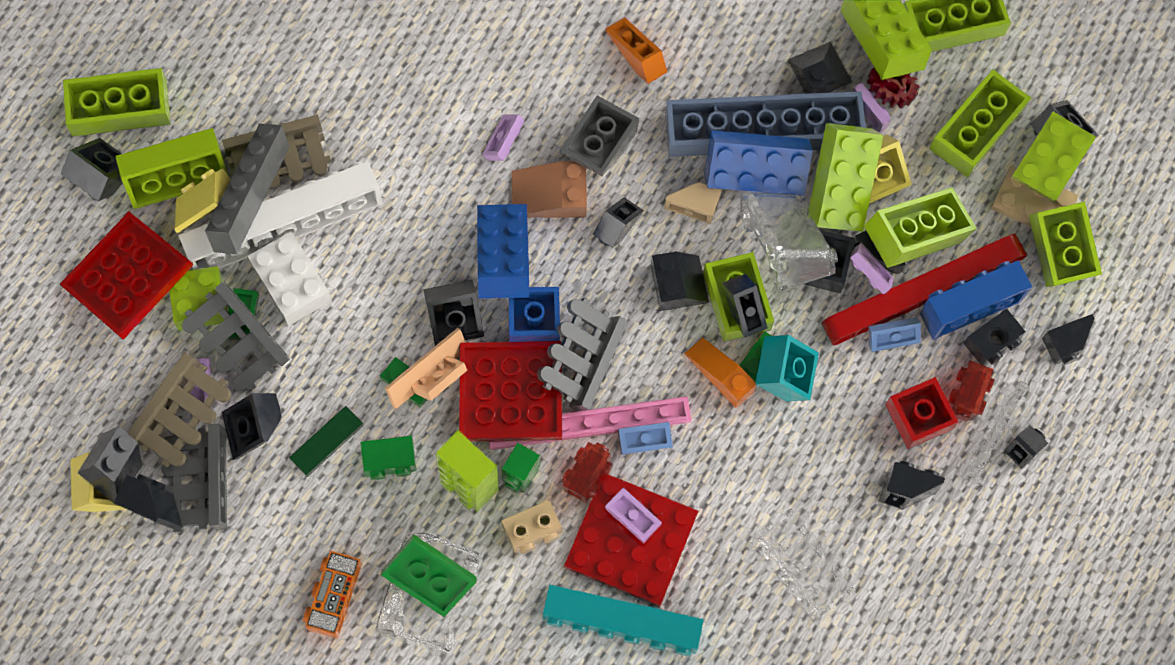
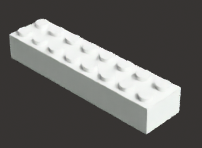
M356 162L350 165L348 169L340 172H330L325 178L317 181H307L302 187L294 190H284L277 197L264 199L238 254L213 252L205 233L210 220L203 226L186 229L179 235L187 258L194 264L192 266L193 270L215 266L221 269L248 258V255L291 231L295 238H299L382 205L380 188L369 162Z

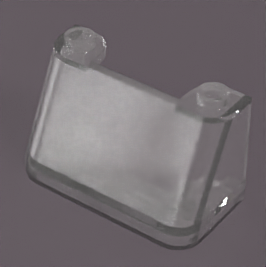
M749 192L740 196L742 225L746 232L754 231L768 257L769 268L776 271L774 284L778 292L835 274V263L838 262L837 254L834 248H830L808 211L809 208L805 198H801L798 194Z
M426 532L413 533L472 574L476 573L479 566V561L477 560L478 552ZM409 534L404 538L401 547L413 534ZM389 582L375 632L389 639L438 653L449 654L456 642L454 631L449 628L455 606L443 617Z

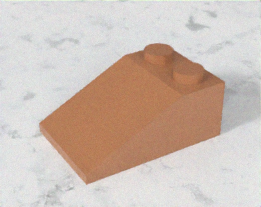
M559 161L513 170L512 204H527V218H584L587 212L586 167L575 161Z

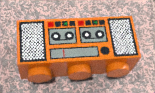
M331 550L328 557L324 556L320 566V572H323L320 582L316 581L311 594L314 600L312 606L306 608L303 617L307 630L338 639L362 567L361 559Z

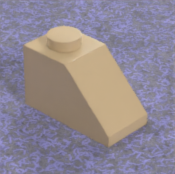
M697 182L668 195L664 209L711 224L722 190L707 188L706 183Z

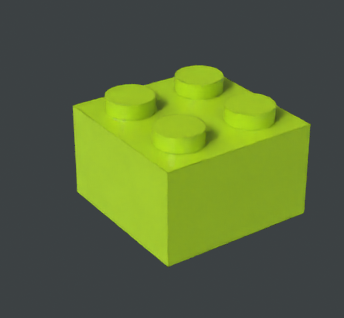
M218 266L188 271L170 290L173 321L178 331L183 330L182 323L187 318L186 311L191 309L192 312H195L208 301L205 297L208 293L211 292L213 296L218 293L215 288L223 282ZM218 312L204 323V326L221 324L225 319Z

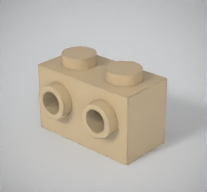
M550 500L502 520V527L514 554L519 551L521 554L528 553L536 548L535 544L542 541L545 544L553 542L559 538L558 534L562 533V526Z

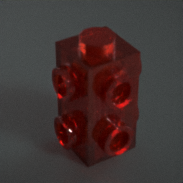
M969 360L965 367H960L956 376V380L959 381L957 390L952 389L948 399L957 419L973 421L977 415L983 414L987 401H984L983 398L986 392L990 393L995 381L994 378H991L994 369Z
M589 441L585 448L580 447L574 458L576 461L572 470L569 468L566 470L561 480L564 492L586 504L590 498L594 499L600 489L598 483L602 475L607 477L613 467L609 449L598 442L594 445Z

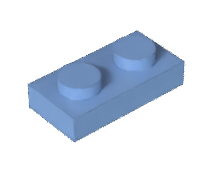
M918 317L869 326V346L872 352L921 343V323Z
M669 422L618 429L621 454L673 447Z

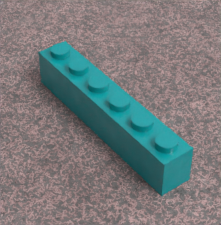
M550 584L542 614V619L547 620L546 624L550 626L562 627V624L573 626L572 630L576 632L587 633L588 630L597 631L598 636L613 639L614 636L623 637L626 643L639 645L640 641L650 643V648L661 651L668 647L676 649L675 653L682 656H691V653H697L704 623L702 618Z

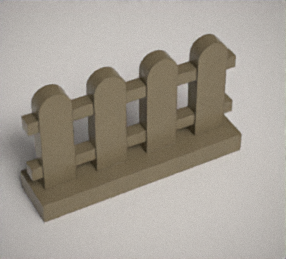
M318 114L280 124L284 129L290 147L284 157L286 167L278 170L269 189H277L280 186L279 177L289 175L292 182L300 183L304 179L303 171L313 168L315 175L319 177L325 176L328 173L327 164L332 162L330 155L325 156L321 141H325V137L321 133L323 131ZM255 131L222 140L227 157H230L227 158L229 166L234 165L235 169L237 168ZM307 146L310 161L301 163L297 148Z
M185 352L127 432L145 452H149L151 449L164 458L161 463L166 467H169L170 464L177 467L184 465L186 455L181 451V448L185 443L197 445L200 442L201 434L196 430L200 421L206 424H211L215 421L216 413L210 408L215 400L225 403L231 398V391L225 387L228 382L223 378H220L219 381L215 380L206 373L208 367ZM195 386L209 394L204 402L191 394ZM180 407L194 416L189 424L175 415ZM165 428L179 437L174 445L160 436Z

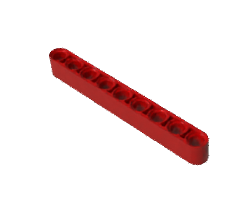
M1016 233L1010 234L895 286L885 294L880 293L826 318L821 324L832 345H838L869 331V326L884 324L924 306V303L929 299L928 296L935 291L942 290L945 292L950 290L951 286L959 281L969 282L982 271H987L988 273L995 271L998 265L1009 261L1010 264L1018 260L1020 262L1028 254Z

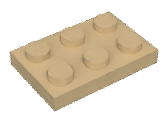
M1010 165L991 209L1031 227L1030 214L1075 204L1079 195L1063 189L1056 202L1053 203L1014 180L1012 176L1017 167Z

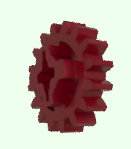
M875 67L871 69L868 74L869 78L866 81V84L871 85L868 89L869 92L876 93L874 99L881 98L882 105H885L887 102L890 103L891 108H894L896 104L900 109L904 105L910 106L917 97V90L920 85L915 84L917 77H911V73L882 80Z

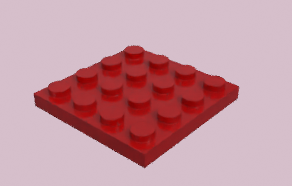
M128 211L67 275L60 285L124 340L194 264Z
M561 341L460 343V361L464 362L467 371L460 376L459 431L470 442L562 440V393L553 388L551 390L542 388L544 383L537 377L539 368L545 366L552 367L554 362L547 354L548 347L552 344H561ZM561 365V367H560V369H559V372H560L561 374H562V365Z
M603 472L564 564V568L661 607L699 511ZM622 488L662 522L658 529L644 543L605 509V506Z

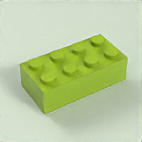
M843 0L840 11L882 80L925 70L932 49L901 0Z
M907 0L904 2L906 10L929 44L932 52L1005 36L1011 24L1003 0Z
M162 68L63 80L66 126L72 137L171 125L167 80Z
M992 69L934 137L929 149L968 178L1024 112L1031 97Z
M826 123L807 214L809 222L820 228L863 232L883 134L872 128Z
M213 128L116 156L122 182L134 209L181 196L183 194L182 188L192 182L195 185L203 181L200 176L211 169L217 172L223 168L228 175Z
M953 187L878 210L864 225L887 268L961 244L977 229Z
M459 430L436 452V464L439 468L441 485L450 493L454 490L460 496L459 501L468 510L473 508L478 512L499 490L497 465Z

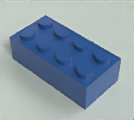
M711 130L704 172L707 188L805 196L813 149L809 139Z
M527 204L477 205L479 299L530 297Z
M1019 260L1011 264L1009 261L998 265L995 271L990 273L982 271L969 282L962 280L953 284L950 290L945 292L938 290L928 296L929 299L924 303L920 316L932 339H937L1021 303L1031 290L1032 285Z

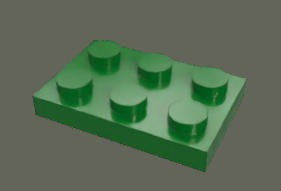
M414 534L381 570L382 577L443 617L451 611L477 582V576Z

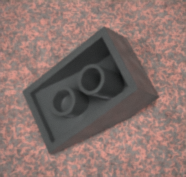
M597 95L559 153L603 176L622 155L636 135L640 118Z

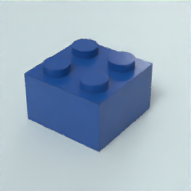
M529 287L530 297L509 298V342L560 341V335L557 332V327L560 323L559 287Z

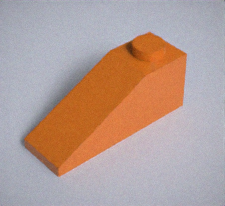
M624 17L605 28V31L632 69L647 84L668 72L662 50L628 19Z
M703 337L684 353L735 408L754 393L757 386L755 385L756 382L737 363Z

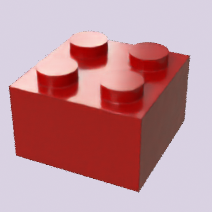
M936 377L890 396L885 404L907 449L953 430L959 423Z

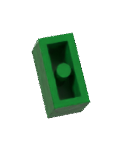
M412 435L360 442L365 477H370L371 480H381L389 474L405 477L411 475V472L417 471Z
M517 442L502 467L504 486L515 493L519 490L525 493L540 468V455Z

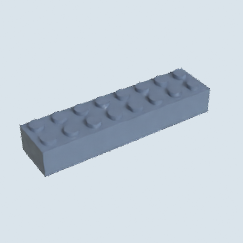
M862 91L667 100L665 108L668 157L707 155L711 130L809 139L813 150H821L826 123L866 128Z

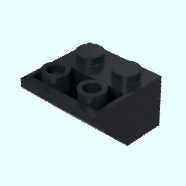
M894 462L886 474L878 502L904 510L934 495L943 485L945 478L939 476V473L934 470L925 469L923 471L914 468V465L910 462Z

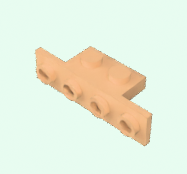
M455 329L385 387L393 408L397 409L414 394L431 401L467 371L464 362L456 360L460 356V343H466L461 329Z

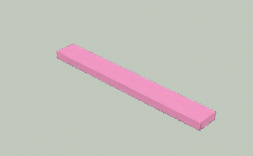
M688 396L563 413L562 440L618 433V429L664 422H669L670 425L691 423ZM561 440L488 442L489 449L496 450L515 447L517 442L525 446Z

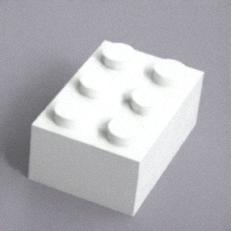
M292 231L247 256L253 270L288 326L332 301L328 289Z

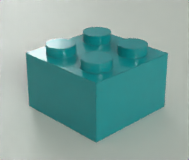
M790 335L764 337L755 385L787 402L810 400L819 352Z

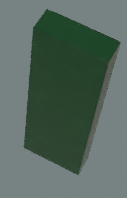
M345 406L297 449L289 459L308 477L360 430L364 424Z

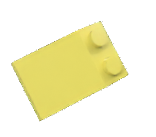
M223 168L217 172L211 169L200 176L203 180L197 185L192 182L181 189L183 194L176 198L174 229L177 233L216 210L231 180Z

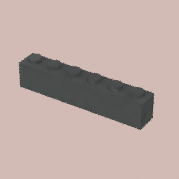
M259 123L205 230L213 252L238 254L290 147L282 125Z

